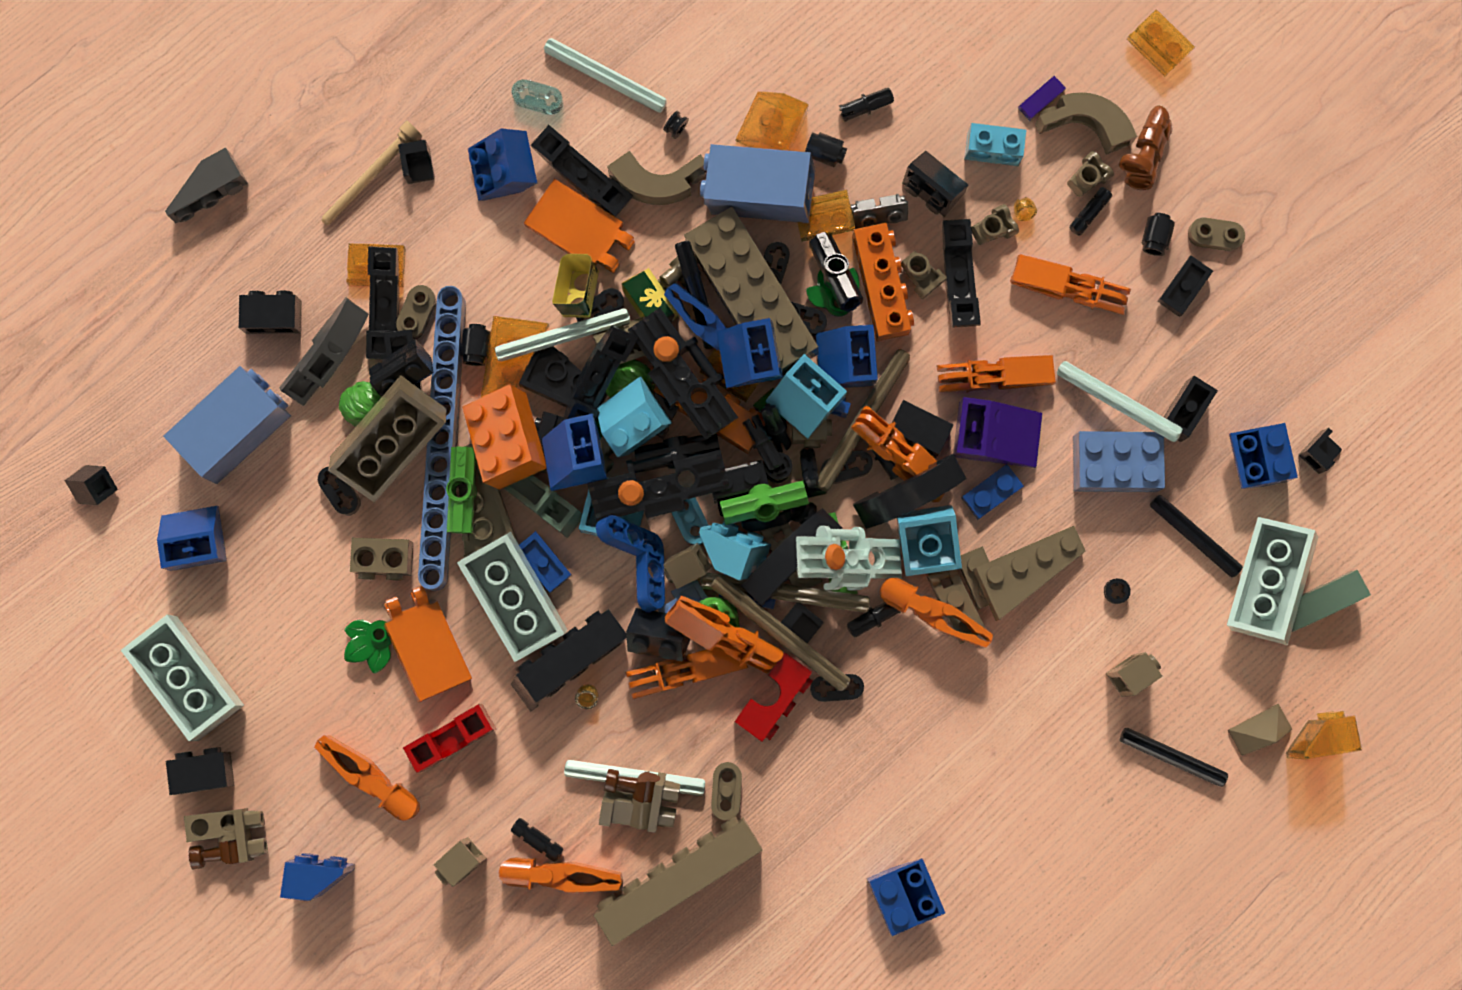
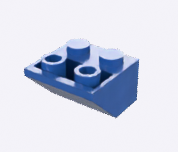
M501 128L468 148L478 201L521 193L537 184L527 131Z
M770 318L741 323L717 332L727 389L783 378L774 325Z
M874 325L845 326L816 334V344L819 348V354L817 355L818 366L843 388L876 385L878 377Z
M593 414L566 419L542 438L551 491L607 479L599 431Z
M1285 423L1229 434L1241 489L1275 485L1298 478Z
M219 506L161 516L157 537L161 569L175 571L227 561Z
M301 853V855H295L294 859L285 862L280 898L310 901L320 897L351 873L355 868V864L347 863V858L330 856V859L318 860L319 855Z
M923 858L892 867L867 878L887 929L892 936L945 914Z

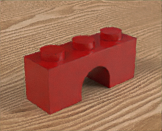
M784 652L782 658L767 675L779 686L780 696L778 700L771 706H762L753 699H750L734 722L761 742L765 738L770 741L779 729V726L776 724L781 715L787 717L795 707L796 703L792 700L798 692L804 694L813 682L809 678L812 671Z
M483 704L474 706L453 718L454 720L445 726L427 733L403 747L416 773L427 770L497 729Z

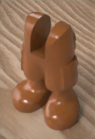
M1159 105L1152 108L1136 143V147L1141 149L1140 153L1126 154L1120 159L1119 167L1127 172L1124 181L1133 189L1148 190L1152 188L1156 181L1158 164L1162 160L1166 142L1169 140L1173 130L1169 113L1163 106Z

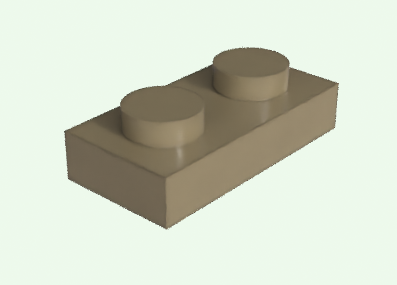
M983 546L961 555L962 569L960 570L978 610L988 606L973 571L974 568L989 562Z

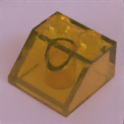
M758 91L735 141L750 148L791 151L806 119L809 104L785 93Z
M1344 711L1317 713L1318 719L1306 722L1287 750L1286 756L1289 759L1305 760L1361 751L1356 717L1345 716Z

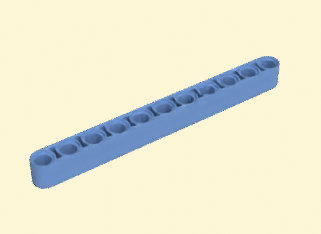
M445 286L438 292L430 397L441 405H450L451 411L446 416V423L427 443L418 580L424 588L431 591H439L445 587L448 581L451 533L447 532L448 494L446 487L450 478L451 447H457L463 358L461 356V346L466 312V301L460 290L454 286ZM454 295L458 297L456 305L450 307L445 305V301L449 296ZM456 323V330L453 333H443L446 324ZM446 350H454L455 352L453 359L450 361H442L441 359L443 352ZM445 377H451L453 379L452 385L447 389H441L440 381ZM440 432H448V441L445 444H437V435ZM445 459L447 461V468L443 472H435L434 465L436 461ZM444 487L445 496L441 500H433L432 493L434 489ZM440 514L443 516V524L441 527L434 529L430 525L431 518ZM439 542L442 548L440 554L431 557L428 552L429 546ZM437 570L440 575L439 581L434 585H429L426 579L428 573Z

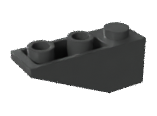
M226 147L200 161L165 210L167 216L175 223L191 219L195 212L203 208L208 209L215 206L219 199L226 195H234L240 192L243 186L248 184L233 155Z

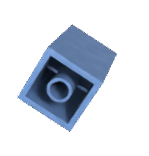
M710 145V153H706L704 157V170H707L706 180L701 181L700 196L704 197V204L707 205L711 215H718L733 207L738 217L809 223L815 178V167L811 152Z
M239 366L163 437L202 478L218 484L291 417L286 411L289 405L273 390H267L270 385L253 369L246 371Z

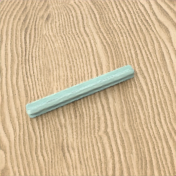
M553 38L547 40L544 46L546 54L658 113L664 110L667 102L663 96Z
M620 309L496 346L495 353L498 361L502 362L608 330L612 325L619 327L629 324L630 316L627 309Z
M1063 361L1057 370L1059 377L1171 442H1176L1181 436L1183 429L1180 426L1071 363Z
M567 760L564 775L571 778L605 782L608 769L618 770L620 772L619 776L638 778L640 774L647 771ZM671 774L666 775L667 781L681 784L679 793L703 796L705 790L704 779Z

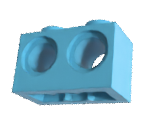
M971 123L967 132L964 160L1019 166L1024 156L1026 129Z

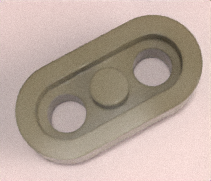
M1203 217L1195 220L1190 225L1188 238L1192 244L1198 247L1233 251L1244 242L1245 231L1236 222ZM1200 227L1207 228L1208 235L1202 234ZM1228 231L1234 232L1235 239L1229 238Z
M418 285L409 291L396 321L397 330L412 329L414 339L423 335L436 306V296L429 287ZM419 295H425L426 298L422 303L416 302V298ZM408 320L415 321L412 328H406Z
M731 762L721 763L716 767L713 774L711 808L713 814L721 820L732 819L740 810L742 774L739 767ZM725 771H730L733 774V779L730 782H725L722 779V774ZM723 800L731 802V808L727 811L720 808V803Z

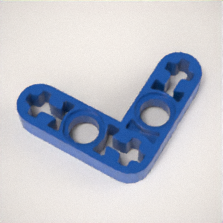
M614 515L599 520L596 523V533L603 543L636 556L637 601L641 609L650 613L662 608L665 603V578L663 566L664 546L661 538L654 532ZM627 532L631 535L633 544L630 542ZM648 567L651 569L653 573V578L650 576L648 572Z

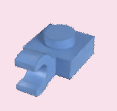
M696 579L679 589L676 588L671 591L674 600L665 604L658 611L667 613L681 596L696 602H700L708 597Z

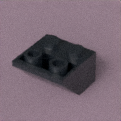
M924 151L909 164L902 182L905 185V190L914 197L919 196L926 202V206L931 212L937 215L940 213L944 217L968 188V184L927 151Z

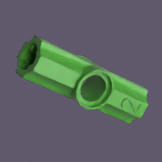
M451 447L450 478L446 487L448 494V533H473L474 499L477 495V487L475 485L476 456L474 449L471 447ZM461 483H466L468 487L466 495L458 498L456 488Z
M803 480L775 488L767 484H759L754 486L748 495L720 501L725 525L755 517L759 521L767 522L775 519L779 511L809 504Z

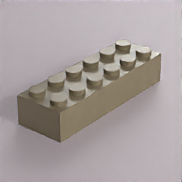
M733 207L684 234L685 240L691 242L694 256L698 260L700 267L736 325L766 318L772 320L782 376L794 366L803 354L810 359L819 354L818 345Z
M735 816L721 825L723 830L716 835L709 832L702 836L696 842L697 847L691 851L687 847L672 856L673 862L667 866L660 863L653 867L647 873L648 878L642 882L638 878L623 887V894L615 897L614 894H611L600 901L594 917L612 946L763 851L744 817L738 820Z

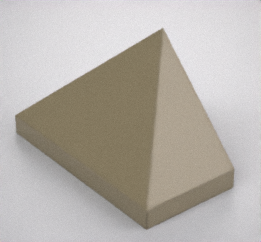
M1276 704L1228 729L1240 754L1245 755L1277 743L1292 730V727L1280 705Z

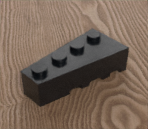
M609 609L602 614L599 610L585 620L587 625L580 630L577 627L572 628L562 636L563 642L557 646L551 643L539 652L542 657L533 663L529 659L516 668L518 674L515 675L511 686L530 712L539 706L540 700L553 696L566 685L565 682L568 680L572 681L589 668L590 664H596L626 641V632Z

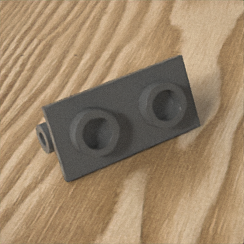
M899 194L879 197V206H876L874 199L855 201V204L850 205L851 215L853 216V228L858 229L882 223H898L908 220V201H906L905 196H900Z

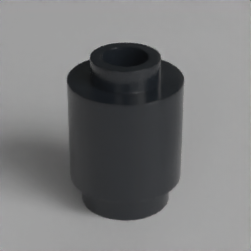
M812 132L805 152H811L812 159L835 167L837 163L842 164L848 148L843 147L844 141L821 132L819 134Z
M1155 213L1154 216L1148 217L1141 242L1145 253L1163 256L1165 250L1169 249L1175 226L1171 216L1165 213Z
M469 324V328L463 329L461 356L463 357L464 364L484 366L485 360L489 358L491 332L486 330L485 325Z

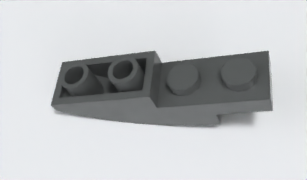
M345 297L312 339L313 345L281 384L280 390L304 406L318 387L321 386L323 388L337 370L364 326L369 315L368 312Z

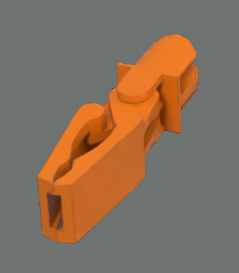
M1022 254L1017 256L1014 272L1010 279L1011 284L1062 300L1063 297L1071 298L1076 303L1091 307L1092 310L1094 307L1124 315L1125 308L1123 306L1127 305L1128 297L1125 295L1130 294L1131 288L1104 281L1105 277L1099 278L1089 274L1080 275L1072 272L1073 268Z
M1053 355L1000 358L996 364H989L987 360H968L966 363L936 365L937 372L963 371L938 375L939 383L963 382L939 386V392L966 390V393H968L969 391L991 389L992 385H998L999 390L1056 384Z
M864 406L851 429L869 444L868 451L873 449L883 459L894 462L895 466L892 471L905 481L927 470L929 465L937 462L920 444L915 443L913 447L908 445L904 435L894 427L895 422L888 424L869 406ZM944 494L932 500V502H940Z
M889 578L881 585L880 597L886 604L901 611L903 614L907 609L912 610L914 615L934 630L981 648H987L992 642L993 634L954 606L927 596L915 594L919 587H915L899 578ZM941 616H952L958 619L973 634H966L952 629ZM975 634L980 635L986 641L979 639Z
M681 596L665 615L666 624L709 651H712L715 647L723 649L727 655L740 661L739 667L747 663L767 674L783 656L781 649L758 637V630L752 633L744 628L734 627L729 624L730 617L727 614L687 597Z
M715 647L712 651L706 649L685 656L686 660L677 662V660L670 659L625 673L626 677H632L654 671V676L628 683L629 688L656 682L658 686L631 694L633 700L684 686L683 682L692 679V682L696 683L749 667L747 663L739 667L740 661L727 655L723 649ZM660 666H662L663 675H661V673H660V669H659ZM689 668V672H680L682 669ZM663 678H665L666 687H664Z
M323 735L317 740L314 748L349 784L373 797L381 799L382 802L378 806L379 808H384L396 819L402 821L412 819L418 814L420 803L417 798L405 789L402 783H396L393 786L388 777L371 759L331 735ZM337 752L352 758L362 773H356L349 769L342 762Z
M510 858L499 869V878L502 883L512 887L528 888L529 890L533 888L534 883H538L543 887L546 886L571 893L615 891L620 889L623 882L622 872L578 862L546 863L538 866L536 865V858ZM576 872L588 873L603 879V881L587 884L577 883L569 876ZM607 879H613L618 882H610Z

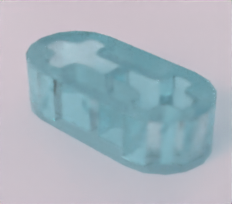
M525 79L517 81L512 87L511 93L514 102L520 107L551 115L558 113L563 107L561 92L555 87ZM524 88H528L529 94L535 97L526 95L524 99H521L518 91L523 92ZM551 95H554L557 103L552 102L551 106H547L546 100L540 98L549 99Z

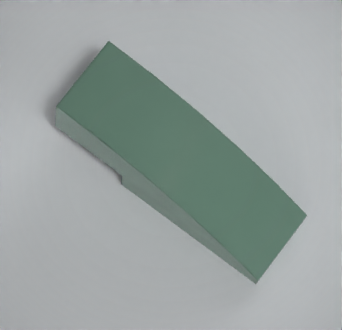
M534 475L504 488L567 538L581 521L582 513L559 496L555 491H551L550 487Z
M1350 571L1302 594L1292 632L1371 596L1359 571Z

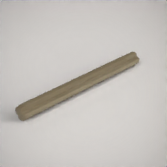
M902 349L896 351L820 473L819 485L817 487L822 491H829L861 439L851 429V426L855 423L864 406H869L874 412H878L909 362L910 354Z
M707 572L701 578V587L713 590L711 583L718 575L722 574ZM723 575L742 592L749 595L741 587L747 579L738 580L731 576ZM782 584V588L770 598L863 613L868 612L870 604L868 596Z
M718 575L711 583L713 590L837 690L843 691L846 689L851 681L848 676L723 575Z

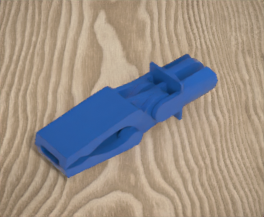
M675 283L668 287L664 295L690 329L716 350H720L717 332L727 328L719 317ZM671 290L678 293L680 299L676 298ZM681 300L691 303L704 314L707 325L694 321L685 310Z

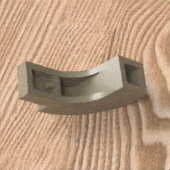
M1080 92L1061 96L1056 106L1047 108L1040 113L1041 115L1035 124L1039 134L1069 123L1086 125L1098 135L1106 154L1132 145L1137 138L1134 127L1123 110L1112 101L1092 93Z
M630 151L607 166L610 177L633 195V199L652 205L673 204L691 196L689 183H698L705 177V172L707 171L704 170V158L701 154L677 171L665 175L653 174L645 170Z

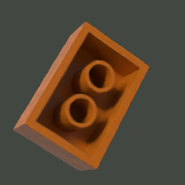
M509 384L462 406L483 483L500 490L547 468L525 392Z

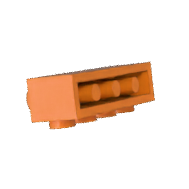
M887 223L854 229L852 239L872 325H874L876 342L909 335L911 326H914L912 311L907 310L905 300L908 299V292L905 283H900L898 273H902V267L899 257H894L892 247L896 246L893 230L888 231Z

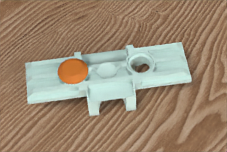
M819 526L816 531V537H796L798 578H832L830 583L824 584L825 590H838L842 587H847L848 590H861L868 587L871 579H902L900 539L866 538L862 527L830 529L828 526ZM840 541H849V549H842ZM870 551L875 558L873 566L868 559Z

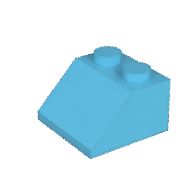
M638 377L597 408L600 412L598 420L601 433L617 457L631 454L672 424L642 377Z
M952 505L913 510L897 518L906 576L962 569L956 515Z

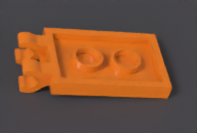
M555 178L524 222L527 228L566 253L588 254L595 265L598 263L612 273L620 265L617 258L608 254L614 242L628 251L635 243L633 236L621 230L623 227L622 221Z
M423 586L413 589L410 593L415 604L412 608L402 611L397 597L386 600V603H384L391 621L384 624V627L418 703L472 679L438 601L429 604Z

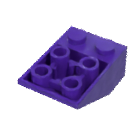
M963 397L958 407L953 453L956 458L1036 468L1042 413L991 400Z

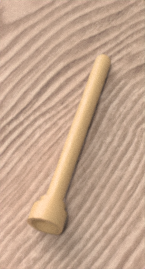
M407 120L399 128L400 132L397 134L399 137L322 216L324 224H331L399 153L398 144L420 140L422 134Z

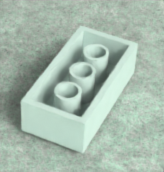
M1262 517L1257 518L1227 622V626L1231 631L1288 645L1319 538L1315 530Z
M512 532L505 534L457 562L514 662L566 633L567 628Z
M167 614L121 649V652L188 741L201 740L245 706L177 616Z

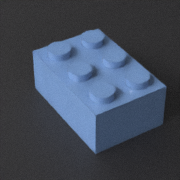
M1079 431L1073 436L1074 492H1158L1164 489V437L1156 432Z

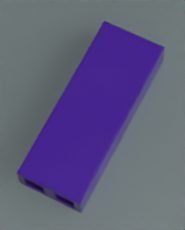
M1054 75L1021 103L1018 109L1030 121L1061 95L1066 87Z

